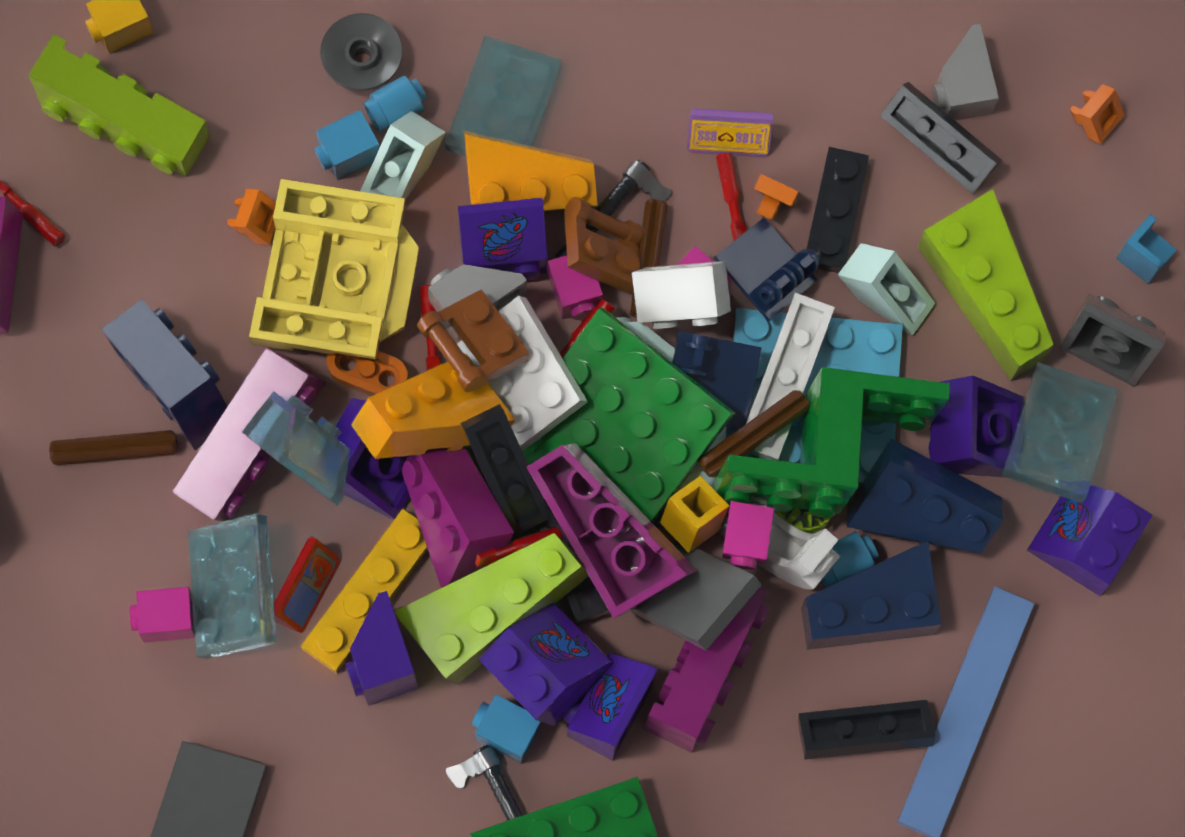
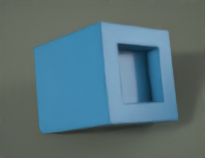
M1152 214L1145 219L1126 241L1116 257L1118 261L1147 284L1151 282L1177 250L1151 229L1157 220Z

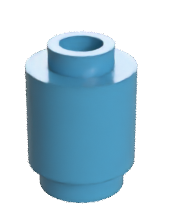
M403 75L371 93L370 99L364 102L363 106L372 124L380 132L385 128L389 129L392 123L410 111L416 114L424 112L422 103L427 100V97L416 79L409 81Z
M854 531L839 539L832 549L840 557L821 581L827 588L874 566L873 560L879 558V555L868 535L860 537Z

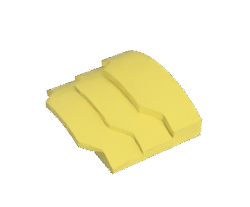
M281 179L273 215L276 230L262 298L257 297L249 334L251 344L293 351L295 348L333 355L338 353L376 359L379 344L405 329L415 278L419 247L402 225L405 199Z

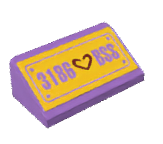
M693 108L689 118L687 149L691 153H731L732 155L766 157L770 151L773 114Z

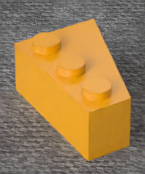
M463 130L470 205L542 198L544 211L565 209L570 199L579 197L588 201L590 206H598L594 163L591 160Z
M466 353L465 356L468 358V360L471 362V364H472L473 366H475V364L473 363V361L470 359V357H469V356L467 355V353ZM446 362L368 397L351 426L373 457L380 459L425 454L428 449L448 448V451L461 450L463 446H468L470 443L460 423L499 404L503 408L511 426L515 419L489 383L474 391L465 392L458 383L459 375L450 363Z

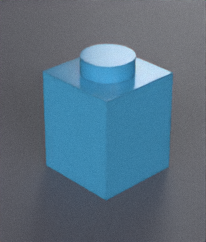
M361 110L316 131L319 146L314 148L315 155L323 170L331 168L337 180L372 164L380 149L379 143Z
M495 694L490 704L483 701L471 725L477 727L475 740L493 747L494 750L522 764L542 726V722L535 720L527 710Z

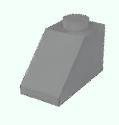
M981 23L971 26L943 66L937 83L932 87L934 103L954 120L992 114L999 99Z
M462 264L453 271L451 268L445 269L432 279L431 286L428 287L429 302L439 312L482 289L495 308L500 311L516 297H523L527 294V280L520 273ZM449 327L457 340L461 339L453 327Z

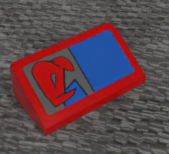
M312 536L307 539L270 608L275 622L297 633H302L305 630L340 564L339 557Z

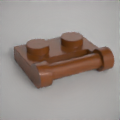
M573 197L567 203L564 212L568 268L629 294L633 293L632 272L640 270L638 244L643 236L642 226L630 220L620 221L591 208L588 201L579 197ZM586 224L617 237V242L586 229Z
M482 289L439 312L431 311L427 313L417 323V328L426 338L430 337L459 375L458 383L465 392L476 390L526 363L529 358L530 352ZM453 327L480 363V366H473L447 332V328Z

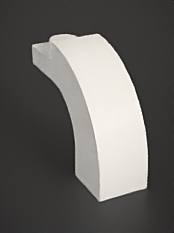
M750 503V504H752V505H759V506H765V507H767V506L764 505V504ZM773 513L767 559L765 565H758L794 586L811 590L817 586L839 559L840 555L832 549L838 539L827 529L814 534L803 532ZM728 516L723 521L722 526L718 531V533H720L724 538L726 534Z

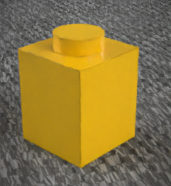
M93 0L86 3L91 18L86 20L85 24L94 42L103 41L109 54L153 34L149 17L140 0Z
M700 475L669 498L660 523L690 553L720 530L729 505Z

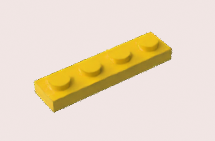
M404 509L400 511L302 643L301 648L303 651L336 674L350 657V647L378 593L387 591L391 601L427 552L428 548L417 518Z

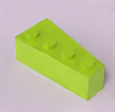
M53 34L29 73V78L41 103L42 111L57 121L63 122L66 118L78 124V128L83 133L94 139H100L103 136L115 142V147L129 156L136 157L137 154H140L150 159L151 164L155 168L166 174L172 175L175 171L186 177L210 136L206 121L158 93L154 94L152 99L147 97V91L136 80L125 74L118 76L117 79L112 77L108 70L99 64V59L87 52L84 53L82 58L77 57L65 49L66 40Z
M992 189L925 229L918 248L1008 378L1013 380L1044 361L1054 344Z
M553 533L394 611V613L445 679L458 685L482 665L479 658L508 627L553 602L557 603L589 575L568 545Z

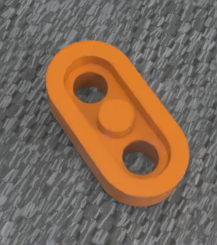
M381 351L377 352L376 359L334 353V355L327 354L326 363L332 379L339 384L369 396H373L408 380L407 369L403 362ZM345 360H353L356 366L353 370L345 371L341 368V364ZM385 375H391L395 378L394 383L390 386H383L379 381Z

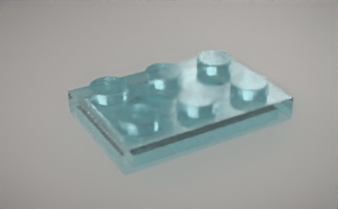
M484 36L447 136L445 150L466 156L463 130L533 147L558 78L562 60Z
M1038 362L1031 378L1001 476L1083 503L1089 491L1118 389Z
M256 513L188 531L196 657L209 659L275 644L276 631L267 516Z

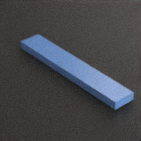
M996 586L992 589L934 730V746L927 747L897 824L926 837H940L1034 606L1033 602Z

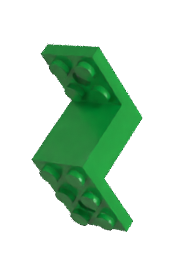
M822 367L805 395L810 403V407L803 414L800 463L728 455L714 481L713 489L728 505H730L731 501L746 504H764L767 507L774 508V511L787 512L793 508L809 510L811 515L817 517H831L835 513L840 514L858 488L862 424L869 426L880 425L883 422L899 424L901 429L908 431H919L928 428L949 400L950 383Z

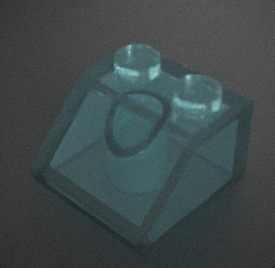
M273 391L243 429L242 433L280 464L338 506L344 495L350 449L337 439L342 432L322 416L317 423L311 420L308 416L313 409L293 394L288 400H285Z

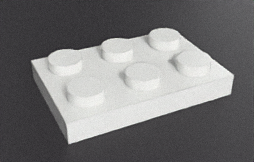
M518 296L503 307L499 313L530 352L529 358L526 363L490 381L489 385L514 417L515 422L511 428L521 450L524 451L588 401L527 298ZM462 340L457 343L464 354L467 353L473 363L480 366V363Z

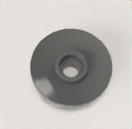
M366 13L348 15L336 21L325 33L320 49L322 65L328 76L338 85L355 91L373 90L386 84L398 71L403 53L400 37L394 27L386 20ZM365 53L370 58L366 62H357L355 57L358 54Z

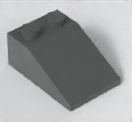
M1088 294L1069 328L1060 349L1134 387L1165 344L1164 332L1156 329V325L1151 320L1138 315L1131 316L1119 310L1118 305L1106 297H1094Z

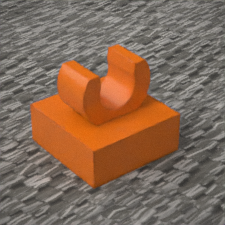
M1104 84L1096 92L1090 90L1083 92L1082 95L1086 104L1082 109L1076 106L1070 108L1074 121L1083 125L1088 139L1099 144L1106 139L1125 116L1116 89Z
M760 174L754 189L766 195L757 210V214L773 221L781 203L794 208L801 193Z
M246 188L244 197L234 201V205L239 208L236 219H228L227 224L256 244L270 245L275 231L273 215L276 202L259 189Z

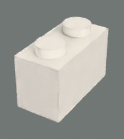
M726 261L646 267L632 272L637 322H652L653 329L678 326L677 320L692 319L693 326L718 323L717 317L731 311Z

